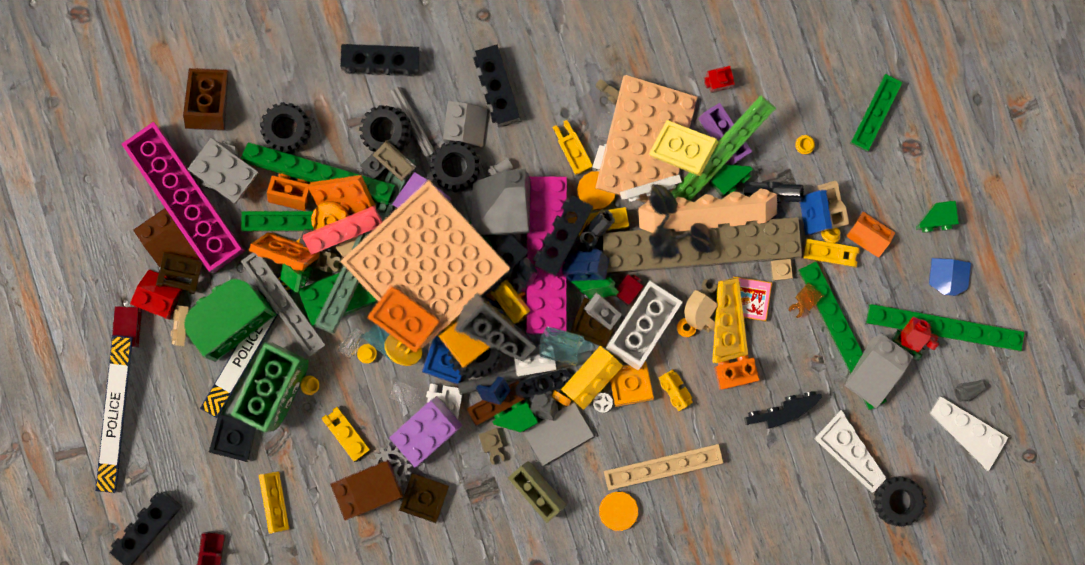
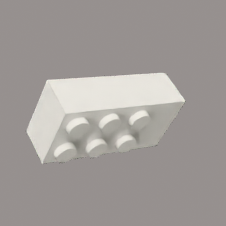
M649 281L605 350L636 370H639L682 304V301Z

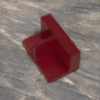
M115 306L112 335L133 337L132 347L139 348L142 309Z
M202 533L197 565H221L225 534Z

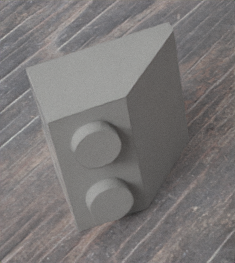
M448 101L443 135L444 143H449V141L457 143V141H460L462 144L466 143L469 146L483 148L487 109L468 103Z

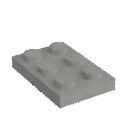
M210 138L188 168L190 172L234 204H237L259 174L212 138Z

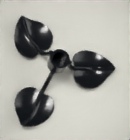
M652 184L649 195L651 207L659 215H665L661 224L649 236V242L652 245V259H673L679 254L677 239L687 236L691 237L690 244L696 251L701 253H712L715 251L714 237L709 228L701 223L693 224L691 226V233L687 232L672 237L671 231L663 226L669 219L670 214H674L677 211L676 199L667 188L658 184Z

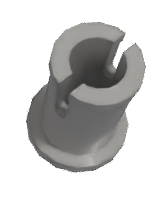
M506 158L497 165L490 166V169L487 171L492 176L513 169V166L509 159Z

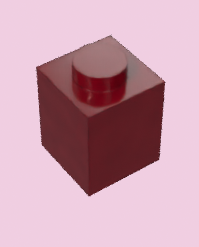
M634 274L632 276L627 275L617 287L619 293L615 296L629 306L643 288L641 285L642 280Z

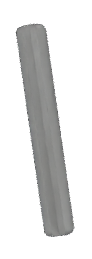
M400 87L393 89L391 94L400 111L407 114L406 117L410 119L409 125L413 129L411 131L426 157L432 156L435 151Z

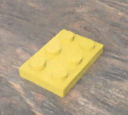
M667 120L649 155L701 176L718 141L715 138Z

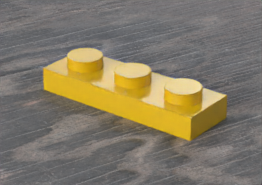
M279 471L259 475L269 533L289 530Z

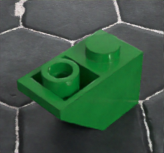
M723 165L709 180V183L723 197L725 194L729 195L737 190L735 186L740 181L745 183L751 177L750 173L753 169L751 166Z
M956 201L933 204L916 225V230H922V233L933 232L934 228H941V231L952 230L953 226L959 224Z
M283 264L280 279L294 292L298 293L302 286L305 287L307 279H310L312 267L309 265L304 270H294L291 266Z
M606 276L605 280L571 281L589 299H592L596 293L602 298L619 293L614 287L616 283L608 276Z
M522 401L512 405L511 408L513 410L505 413V411L496 414L494 416L495 420L492 421L496 426L517 432H523L538 423L527 402L523 404Z

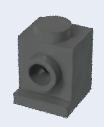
M547 394L534 395L531 411L537 418L554 421L559 402Z

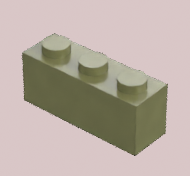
M529 461L521 465L508 477L511 483L546 523L567 506Z

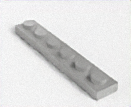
M251 253L243 259L241 263L308 356L311 357L326 346L263 257L257 256L256 253Z

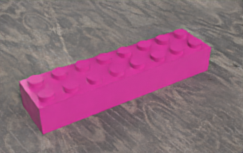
M152 122L121 144L209 272L214 274L245 252L156 123Z
M530 177L529 233H527V248L529 252L527 253V258H529L534 267L536 262L533 259L538 250H543L545 244L542 242L547 233H552L555 228L552 224L556 216L561 217L564 211L561 207L567 198V177ZM559 231L556 234L557 239L561 241L566 240V232ZM550 248L547 251V255L550 258H555L558 256V250ZM563 265L556 278L536 268L538 274L532 285L527 286V306L531 310L527 314V334L566 335V277L562 273Z

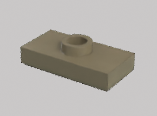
M387 140L373 154L378 161L401 181L416 167Z

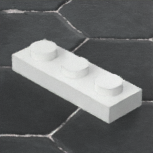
M680 175L671 176L621 191L620 195L622 199L628 198L629 202L640 199L641 194L646 193L649 196L652 184H658L670 190L676 188L675 184L681 183Z

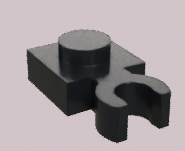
M529 258L522 259L515 271L518 277L513 279L512 285H519L518 293L525 292L527 286L532 285L538 274L537 269Z

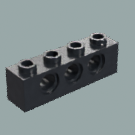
M341 44L340 67L347 74H356L357 71H364V74L368 75L384 72V75L390 76L395 75V73H403L404 76H415V73L419 74L420 48ZM359 56L366 57V61L363 64L356 63V59ZM378 57H384L385 62L382 65L375 63ZM398 57H402L405 59L403 65L398 66L395 64V60Z
M498 44L476 50V57H473L475 67L480 68L482 75H479L481 86H485L487 93L484 94L487 105L491 104L493 112H490L492 122L497 123L499 128L520 121ZM488 64H493L496 67L491 73L485 70ZM492 83H500L501 88L498 91H493L490 88ZM505 101L507 103L506 108L498 109L496 107L497 102Z
M573 195L570 199L566 198L561 207L564 210L561 217L557 215L552 224L555 227L551 234L547 233L542 242L545 244L543 250H538L533 259L536 262V268L555 278L593 209L592 205ZM573 213L577 216V221L569 223L566 221V216ZM559 231H565L568 237L566 240L561 241L557 239L556 234ZM550 248H555L558 250V256L550 258L547 255V251Z
M508 234L494 249L501 258L505 253H511L513 258L511 261H505L510 269L481 294L486 300L488 298L486 295L490 291H496L501 285L500 281L504 277L508 278L515 269L513 267L518 262L520 263L522 259L528 257V248L513 234Z
M165 491L160 492V494L158 492L155 493L150 499L151 504L147 509L144 507L137 514V521L134 524L131 522L125 528V535L121 539L117 538L112 543L111 547L113 549L109 553L122 565H133L183 507ZM155 508H159L162 511L159 519L153 515ZM142 523H146L149 527V531L146 534L140 530ZM130 538H133L136 542L134 549L129 548L127 545Z

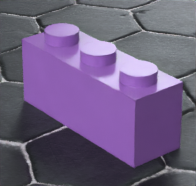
M720 103L704 112L698 118L709 136L717 139V141L734 125ZM745 142L727 163L734 165L750 154L752 150Z

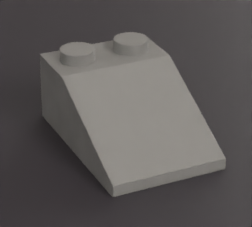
M883 334L873 337L847 380L845 387L875 408H878L903 375L913 356Z

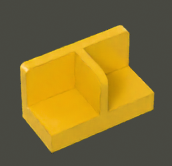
M508 280L503 281L499 288L491 293L514 324L525 320L527 314L531 311L522 300L526 296L525 292L518 294Z

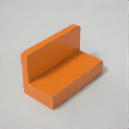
M862 212L855 225L847 234V238L876 257H880L891 243L895 232L865 212Z

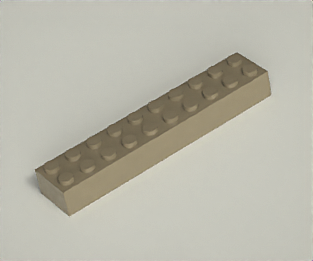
M798 217L771 219L766 223L759 224L757 221H746V225L730 226L729 223L718 224V228H709L715 240V251L712 253L696 251L690 244L691 237L687 236L677 239L679 254L673 259H652V245L649 242V236L652 233L649 231L636 230L604 233L602 235L603 253L609 259L607 274L798 259L802 256ZM669 229L673 235L672 237L687 232L691 233V230L675 232L674 229Z

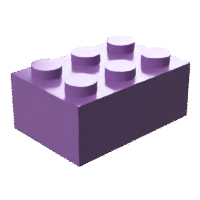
M436 396L390 436L389 439L414 467H417L463 425L440 398Z

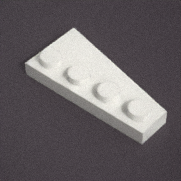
M941 396L937 399L929 413L986 471L990 470L1009 438Z

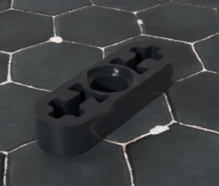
M562 369L525 379L516 385L515 391L520 398L526 399L534 395L562 389L571 379V374L567 370ZM560 374L562 377H566L564 384H562V381L554 383L555 387H553V380L560 377ZM540 379L548 381L549 386L547 389L539 387L538 382ZM532 381H534L533 389L527 391V394L525 391L521 392L520 389L523 387V384L525 387L533 385Z

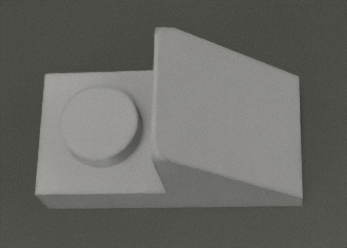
M597 293L585 307L590 316L609 330L612 329L622 315Z

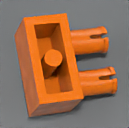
M279 173L278 177L272 176L267 190L268 203L306 211L311 195L308 188L309 182L297 179V181L289 180L290 176Z
M748 355L738 357L737 362L730 363L729 360L719 362L718 366L714 367L719 390L759 381L754 358L749 359Z

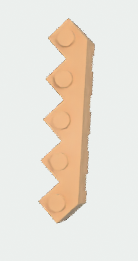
M759 189L750 197L733 191L722 200L707 194L695 202L677 197L675 198L677 211L674 214H670L663 227L679 232L691 230V226L695 223L704 224L708 228H718V224L729 223L730 226L746 225V221L757 220L758 224L766 223L777 215V194L766 189ZM649 200L639 207V228L654 233L657 226L665 218V215L656 213L651 207Z

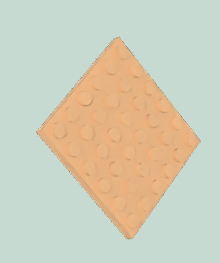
M429 180L341 260L342 264L378 302L392 284L440 320L421 345L422 348L461 314L463 306L477 292L480 295L483 294L510 269L505 261Z

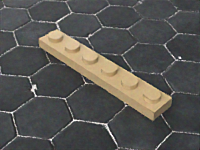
M719 444L606 470L604 471L608 490L722 464L723 460Z

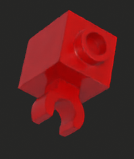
M731 66L709 70L706 73L707 77H704L706 89L709 88L710 93L730 89L735 85Z
M912 317L901 332V345L917 352L924 345L935 350L939 345L936 342L939 337L931 334L930 323Z

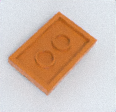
M362 175L310 182L308 186L317 207L327 201L336 202L345 208L348 215L356 214L373 206L376 207Z
M267 232L251 243L249 249L250 252L256 253L259 257H267L275 263L286 264L294 270H304L316 261L320 255V251L311 254L308 247H303V244Z
M392 284L367 317L415 353L440 321Z

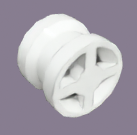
M606 393L598 394L593 400L594 408L601 413L609 411L613 404L611 396Z

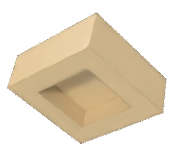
M791 259L770 261L772 281L793 278Z

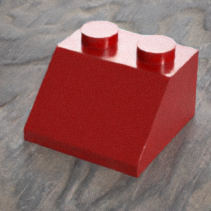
M148 270L137 285L130 304L171 320L183 290L163 285L162 287L156 286L158 273Z

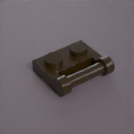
M163 252L156 286L162 287L163 285L178 288L195 294L203 262L200 259ZM166 273L192 280L191 283L164 278Z

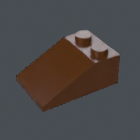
M189 68L183 111L185 129H225L228 70Z
M166 208L133 229L159 268L163 252L200 259ZM165 273V276H166L168 279H172V280H173L174 278L177 277V276H175V275H170V274H166V273Z
M389 460L330 484L344 520L403 497Z

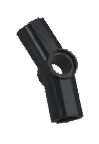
M745 182L743 195L748 197L759 189H766L777 194V203H782V201L802 202L804 198L803 185L783 184L781 182Z
M601 210L591 221L586 223L580 236L578 250L592 252L593 249H596L598 239L615 221L611 212Z

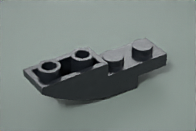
M816 391L804 393L802 398H797L796 395L787 396L785 401L781 402L782 410H779L778 406L768 408V413L760 414L759 410L749 412L748 417H744L745 425L765 421L766 429L786 424L809 411L822 398V394L816 395Z

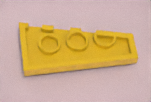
M739 278L718 281V306L716 307L713 363L748 355Z

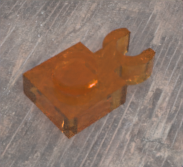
M807 283L795 297L799 302L792 304L788 310L792 311L794 308H798L799 314L796 318H800L804 315L805 308L810 311L823 295L810 283Z

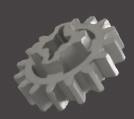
M388 446L387 451L384 448H380L381 454L375 452L376 460L371 459L370 462L376 465L381 458L383 462L389 460L391 464L399 462L393 469L399 487L402 486L401 480L407 482L406 474L411 475L408 468L412 467V464L407 463L408 459L404 457L402 452H398L399 449L397 447L392 450V447ZM389 454H395L399 456L400 459H391ZM404 465L403 473L399 476V468Z

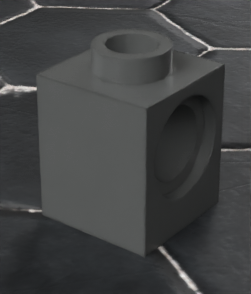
M373 152L360 167L372 179L379 180L388 169L373 156Z

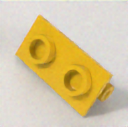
M672 369L659 377L662 388L668 393L672 405L678 411L693 403L691 400L693 398L687 388L684 387L681 390L678 388L683 382L677 371L674 372Z

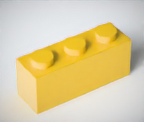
M599 346L561 390L584 410L623 365L603 347Z

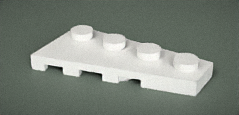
M840 410L814 439L873 493L884 482L886 477L857 436L842 410Z

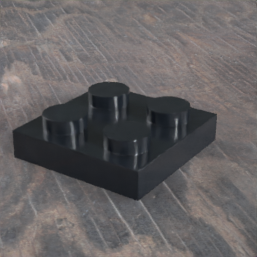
M218 414L209 453L248 462L256 427L240 419Z

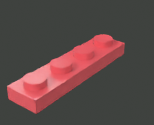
M373 206L304 234L303 240L310 253L314 254L373 230L383 221L376 207Z

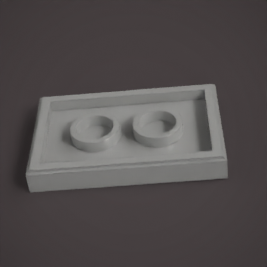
M574 402L556 412L554 421L544 419L523 432L543 466L593 437L591 430Z

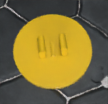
M391 334L385 341L387 355L399 365L412 366L422 356L421 346L415 353Z

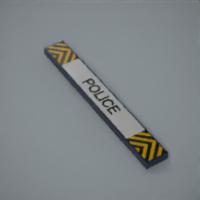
M279 273L277 278L290 295L293 290L280 279L281 274ZM278 313L236 346L201 405V410L218 418V414H221L278 317Z
M112 335L95 491L116 493L133 344V337Z

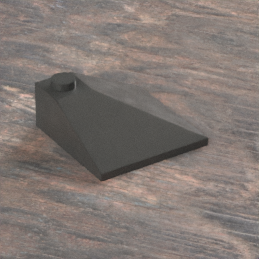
M526 169L506 170L473 182L471 226L480 236L529 233L531 179Z

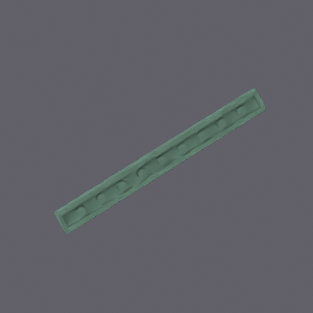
M406 157L416 166V160ZM389 171L385 182L395 185L389 205L374 202L382 221L394 212L395 206L392 203L408 182L412 172L401 181ZM373 230L358 235L351 251ZM343 266L315 323L316 327L334 334L359 284L358 279L345 266Z

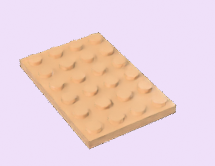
M624 75L595 189L621 196V191L678 175L680 168L655 159L649 153L667 120L690 129L697 97ZM646 193L641 194L640 199H637V201L644 203L650 200Z

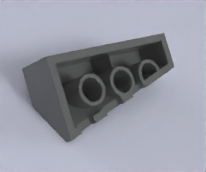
M478 292L463 306L455 331L461 334L464 333L474 340L484 342L487 346L495 347L520 361H523L536 348L527 334Z

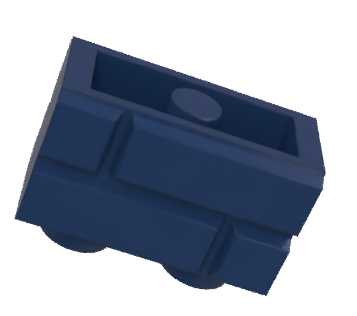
M593 249L592 252L576 250L574 253L567 255L562 273L569 281L606 279L609 259L601 250Z

